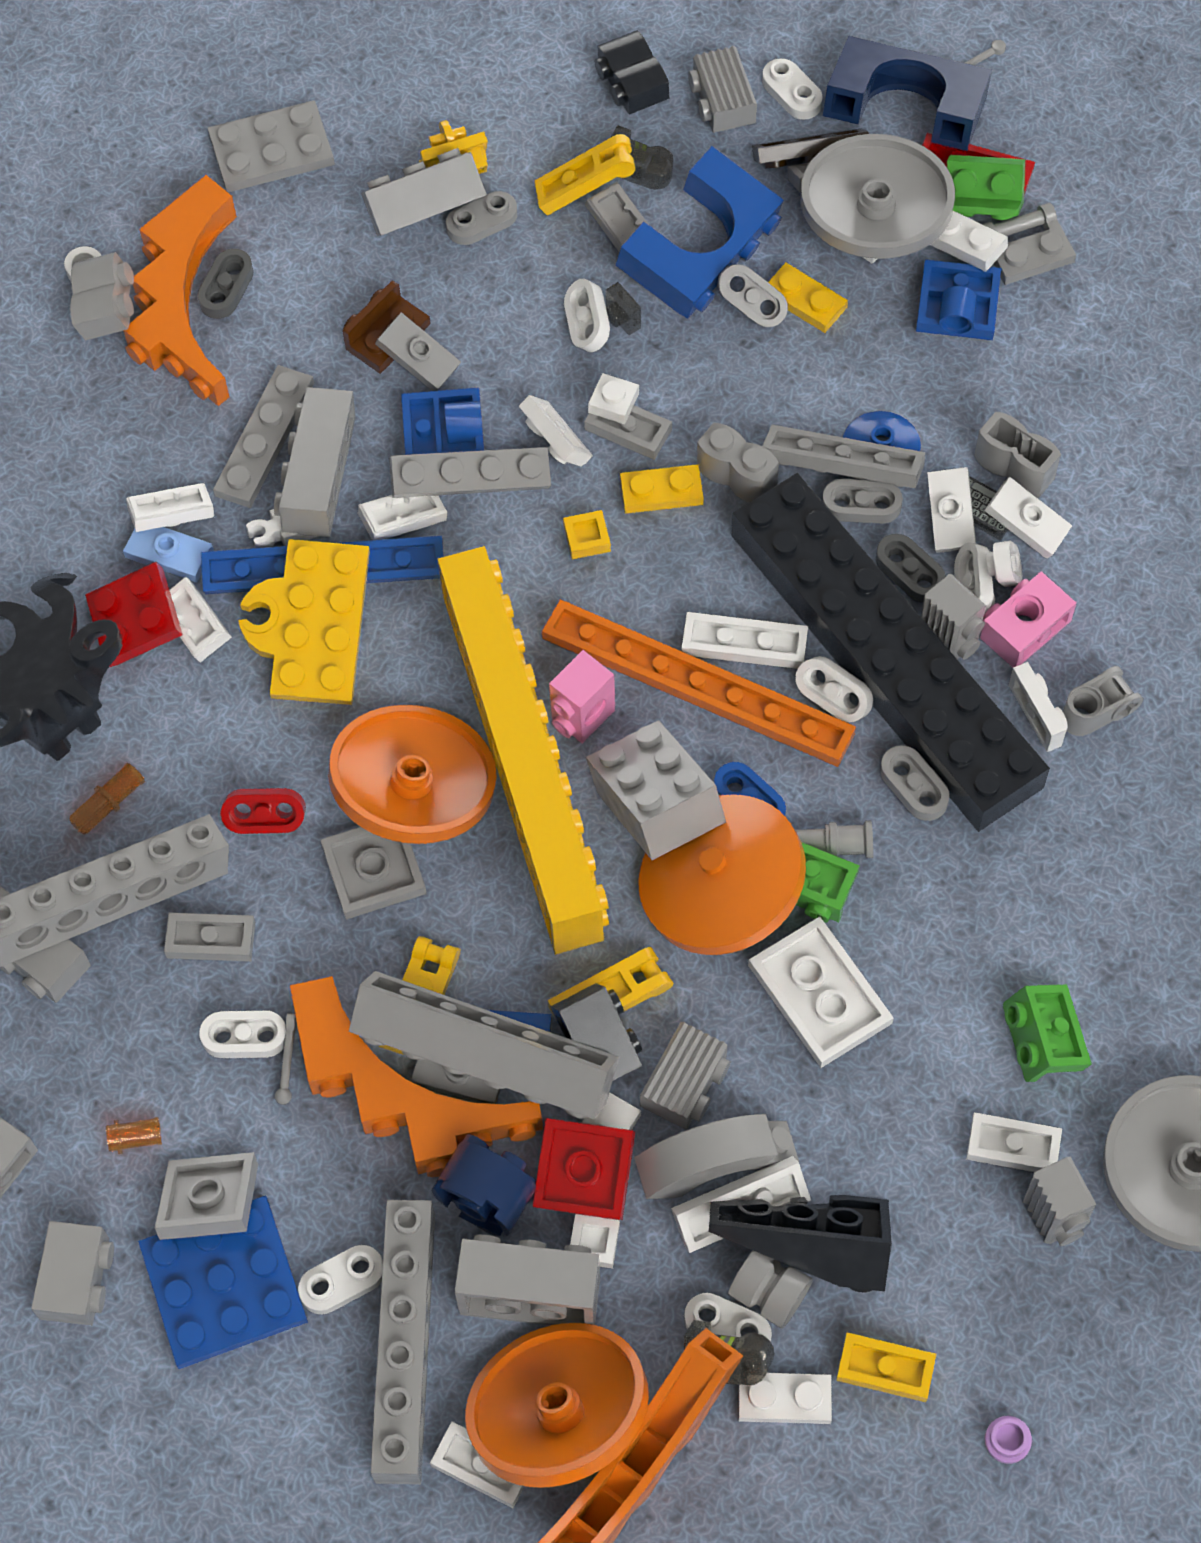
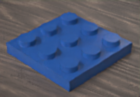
M266 1195L252 1200L247 1232L160 1240L156 1234L138 1241L178 1369L308 1323Z

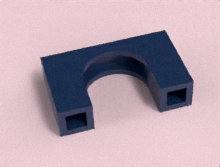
M848 36L827 84L823 116L859 125L868 101L876 94L889 90L911 91L928 98L938 108L931 142L968 151L985 105L992 69Z

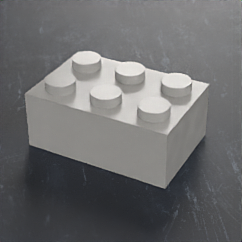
M659 720L640 728L638 731L612 744L606 745L601 750L586 757L598 795L651 860L726 823L715 783Z
M475 1235L473 1240L462 1239L454 1292L459 1313L464 1316L543 1325L561 1323L595 1325L601 1278L599 1254L591 1253L590 1248L581 1245H566L564 1250L546 1248L545 1243L536 1240H520L519 1245L501 1243L500 1238L491 1235Z

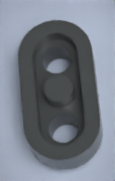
M227 249L215 258L198 290L200 308L206 316L221 319L231 315L236 310L254 274L251 258L245 251ZM233 270H239V271H240V272H239L238 274H236V275H230V274H229V273H230L231 271H233ZM219 299L224 300L221 303H213L214 301Z
M890 534L885 536L877 546L876 563L879 569L915 601L924 603L925 593L946 577L944 569L908 536ZM899 555L903 560L893 562L889 557ZM919 581H928L931 586L924 588L920 587L917 583Z

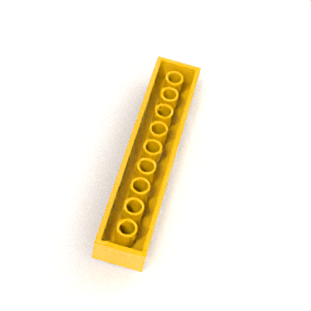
M485 546L437 558L443 599L554 954L604 941L603 927L609 925L606 909H609L603 885H597L594 874L596 864L590 846L585 847L582 837L584 828L578 809L572 808L570 800L572 791L566 772L560 771L558 746L554 735L549 736L546 726L548 717L543 700H537L534 689L537 687L535 675L531 664H526L523 638L520 629L514 628L512 621L514 617L513 608L508 593L503 594L500 583H503L498 561L497 559L489 560Z

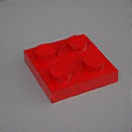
M157 562L85 594L92 621L112 620L117 624L121 632L122 648L110 667L126 662L183 635L163 567ZM106 635L98 638L100 646L105 641Z
M546 1118L533 1207L623 1221L636 1131Z

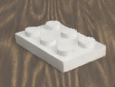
M820 916L749 959V968L820 1068L893 1023L894 1018Z

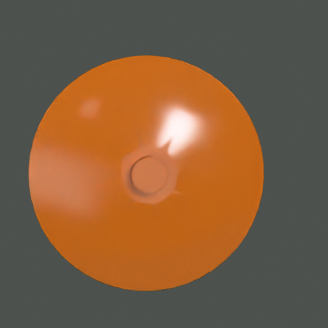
M394 705L369 711L354 719L340 732L331 750L328 779L333 797L341 810L363 829L392 841L427 844L454 838L471 829L482 819L493 799L497 771L493 755L484 739L462 720L430 707Z
M734 794L720 795L719 798L726 823L654 860H651L646 853L644 854L639 872V895L643 909L658 932L675 946L703 955H722L737 952L753 946L773 933L794 909L802 892L806 874V859L801 840L791 823L778 809L755 797Z
M561 1323L546 1326L512 1341L495 1354L483 1367L475 1379L467 1399L465 1410L467 1433L482 1463L498 1477L526 1487L543 1488L566 1485L600 1471L615 1460L633 1441L640 1430L647 1412L649 1401L648 1382L637 1354L629 1343L616 1333L606 1328L586 1323Z

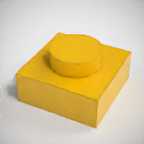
M602 510L563 518V526L572 559L611 552V543Z

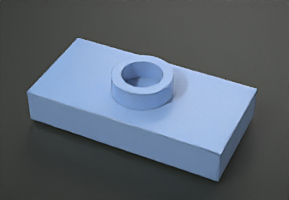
M160 527L136 532L134 529L123 553L125 558L145 565L157 562L163 567L165 572L182 578L187 577L189 580L197 583L202 574L201 552L214 551L212 543Z

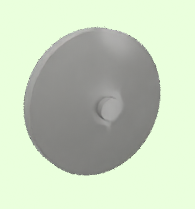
M886 134L852 136L824 148L807 166L801 186V208L810 228L823 241L848 254L875 259L909 255L933 243L947 228L952 217L955 201V187L952 176L945 164L933 152L911 140Z
M1179 1075L1157 1080L1146 1085L1129 1097L1121 1106L1110 1125L1105 1140L1103 1167L1106 1183L1114 1202L1133 1226L1163 1245L1194 1252H1201V1076Z

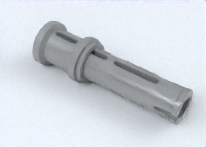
M865 820L863 825L838 826L836 822H829V824H825V829L795 830L802 843L837 857L839 855L865 854L866 858H873L872 820Z

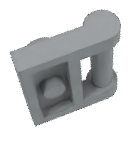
M1051 203L1038 206L1037 211L993 224L992 222L982 224L1005 236L1039 225H1043L1045 229L1043 232L1009 242L1008 248L994 262L995 267L1001 268L1000 277L1005 285L1075 263L1076 253L1060 226L1055 208Z

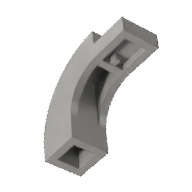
M766 1114L745 1115L704 1124L671 1136L634 1157L646 1199L682 1197L699 1185L712 1179L739 1171L763 1169L791 1156H794L799 1162L787 1121H768Z

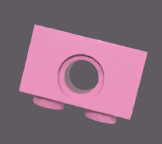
M1040 572L1030 581L1024 579L1018 583L1005 603L1002 605L996 603L987 610L983 616L985 625L981 631L980 639L1014 668L1025 662L1072 621L1076 602L1043 572ZM1017 616H1028L1033 621H1022Z
M584 650L549 683L552 724L566 738L573 736L583 744L615 711L614 674Z

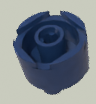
M467 1134L464 1140L457 1146L431 1191L435 1198L446 1208H448L451 1201L454 1202L456 1207L461 1210L460 1218L490 1234L501 1236L502 1232H504L508 1236L535 1192L536 1180L523 1172L527 1164L520 1157L508 1151H504L500 1156L489 1150V1146L484 1141L474 1135Z

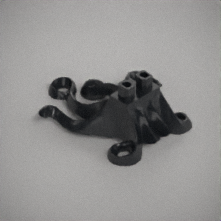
M59 573L38 580L31 586V591L47 601L52 608L53 613L44 619H41L32 609L25 605L6 601L0 602V620H9L14 625L16 633L13 646L0 656V726L3 727L0 729V747L24 740L42 754H48L56 761H59L70 752L71 744L66 737L71 732L77 729L83 735H87L101 726V720L97 713V710L102 707L99 700L101 682L107 669L121 651L122 635L117 624L112 620L94 621L77 632L75 601L72 593L63 587L73 583L77 577L75 574ZM106 635V639L101 646L90 650L91 645L97 638Z

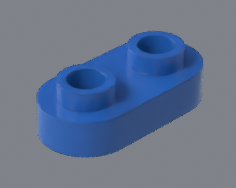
M730 762L718 769L715 774L714 783L719 796L734 794L755 797L771 804L785 816L786 805L783 798L750 767L740 762ZM731 783H738L742 786V789L738 792H732L727 786Z

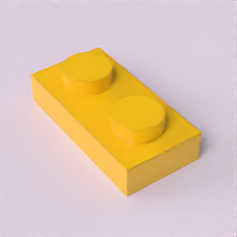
M786 262L768 282L784 295L787 300L788 311L824 333L847 309V299Z
M698 464L620 473L625 514L704 504Z
M847 1332L836 1381L926 1402L936 1354Z

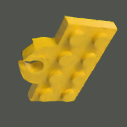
M288 539L284 577L267 579L253 586L243 598L240 604L242 610L251 612L256 608H266L271 612L268 621L261 625L252 624L247 619L238 621L240 630L249 648L262 657L274 659L270 686V697L272 699L352 705L370 555L369 546Z

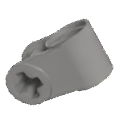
M1113 666L1103 671L1094 679L1070 691L1062 711L1067 721L1068 728L1066 731L1075 736L1091 734L1112 721H1118L1133 713L1142 704L1144 698L1141 694L1132 691L1123 679V670L1119 666ZM1075 708H1082L1089 714L1079 713Z

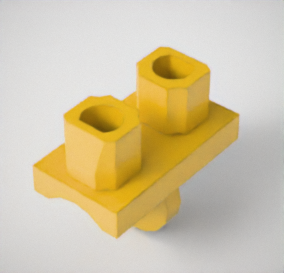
M447 120L439 122V134L428 137L431 148L420 151L421 160L419 162L424 161L425 167L428 168L440 163L438 155L459 148L461 155L471 152L479 174L487 172L486 149L488 141L485 132L467 136L464 126L451 129Z

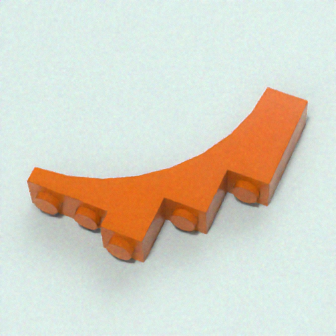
M205 175L139 229L144 245L142 246V251L151 263L134 276L133 287L136 294L134 301L143 312L130 322L127 330L123 331L127 341L125 349L133 361L139 365L144 362L154 371L164 364L173 376L178 378L182 375L186 378L191 389L202 400L209 398L219 406L230 397L226 380L222 373L206 358L192 334L189 302L193 280L202 258L216 237L237 216L232 195Z
M333 976L290 985L304 1063L312 1095L321 1094L322 1097L326 1098L336 1097L344 1094L347 1091L346 1088L354 1086L365 1135L373 1133L375 1137L391 1136L399 1132V1127L407 1125L418 1174L427 1173L428 1177H439L457 1146L464 1140L467 1134L478 1137L490 1147L493 1145L494 1140L510 1137V1140L514 1142L524 1141L533 1138L536 1135V1131L544 1130L539 1103L531 1101L511 1104L467 1102L436 1094L402 1077L381 1061L359 1035L349 1032L351 1022L342 1008Z
M707 1328L690 1341L649 1403L644 1421L633 1441L615 1460L597 1473L571 1507L538 1543H614L630 1515L651 1495L673 1457L693 1438L743 1355Z

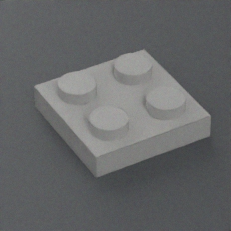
M362 827L320 840L346 920L427 894L411 843L385 839L372 834Z
M254 1152L168 1161L155 1224V1230L159 1239L247 1232L258 1169V1162Z

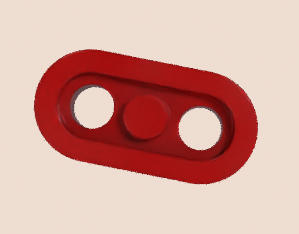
M288 788L238 789L226 796L221 807L220 816L225 827L238 834L290 833L302 824L306 805L299 793ZM287 803L292 807V811L288 813L282 812L278 805ZM238 804H246L251 811L241 813L237 810L236 806Z

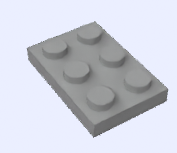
M315 100L208 127L210 140L227 192L335 165Z

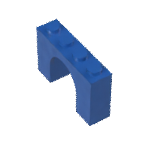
M713 146L691 168L683 190L721 220L726 229L728 241L722 247L711 252H689L679 248L646 222H643L621 246L615 265L687 319L696 309L703 312L715 296V293L712 291L717 286L720 273L726 267L737 264L741 258L748 261L760 245V242L757 241L763 233L768 236L771 235L782 219L778 213L784 200Z

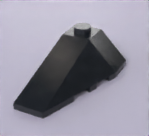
M831 1195L827 1204H807L808 1201L805 1197L790 1198V1203L785 1206H772L763 1199L710 1202L708 1232L839 1287H847L862 1293L872 1290L885 1292L892 1245L889 1200L851 1195Z

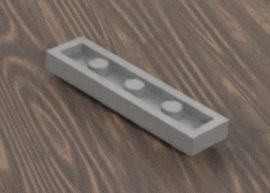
M277 365L213 489L215 497L248 508L252 507L295 423L297 403H303L306 387L312 388L315 384L313 376Z
M771 425L762 447L774 454L779 465H791L813 469L822 473L829 472L851 476L860 480L867 479L894 484L897 487L905 486L910 488H916L925 464L926 453L777 425Z
M548 447L393 455L389 458L392 498L549 489L551 487Z

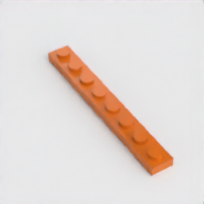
M561 599L542 630V639L576 654L584 650L608 668L836 767H839L856 732V726Z

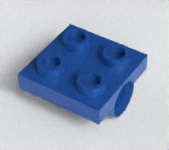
M925 259L916 332L993 340L1001 268L990 267L985 272L970 264Z
M479 388L401 394L405 455L484 451Z

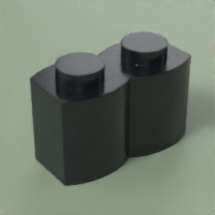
M638 30L597 46L598 58L594 60L597 73L601 80L608 79L611 84L610 92L617 106L623 105L629 115L670 99L668 78L658 60L653 56L645 38Z

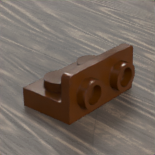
M392 280L384 289L377 290L371 297L370 302L358 314H353L346 321L342 331L345 349L381 374L394 361L392 357L375 344L383 332L401 312L423 331L431 324L430 316L401 297L399 284Z

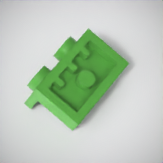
M950 155L947 160V169L952 176L955 187L953 211L965 217H972L975 214L990 215L993 219L1007 220L1018 216L1024 204L1026 159Z
M802 843L806 859V874L803 889L796 906L806 909L805 914L812 919L820 916L825 923L829 919L839 923L843 907L859 873L860 865Z
M1067 984L1024 986L1003 1003L1005 1021L1009 1026L1017 1052V1061L1021 1066L1026 1082H1035L1046 1073L1083 1071L1092 1065Z

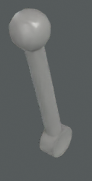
M995 40L992 42L990 49L965 63L976 65L994 54L1001 55L1006 50V43L1002 40Z
M287 1013L286 1035L280 1088L275 1092V1100L281 1105H286L292 1098V1093L288 1087L294 1032L297 1024L296 1015L293 1013Z

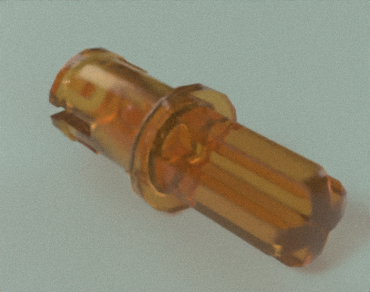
M125 763L124 767L102 787L97 785L94 788L95 793L70 815L69 821L78 832L84 835L88 834L112 810L118 812L120 810L119 804L145 782L143 776L130 763Z

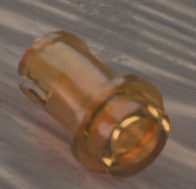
M159 1117L127 1123H119V1119L114 1120V1124L106 1125L109 1152L118 1151V1155L123 1154L124 1149L156 1144L162 1145Z

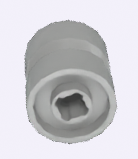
M752 1251L734 1278L728 1295L748 1308L755 1305L760 1306L761 1316L783 1329L805 1298L813 1278L794 1267L788 1266L783 1268L781 1267V1262Z

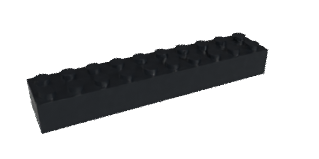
M798 473L732 513L731 536L804 624L808 626L809 630L839 666L869 687L873 695L874 708L904 744L915 749L940 777L949 790V798L978 832L1044 788L1050 767Z

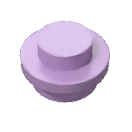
M999 1417L986 1430V1448L989 1454L999 1462L1006 1464L1017 1463L1026 1457L1031 1448L1032 1436L1030 1430L1023 1421L1016 1417Z

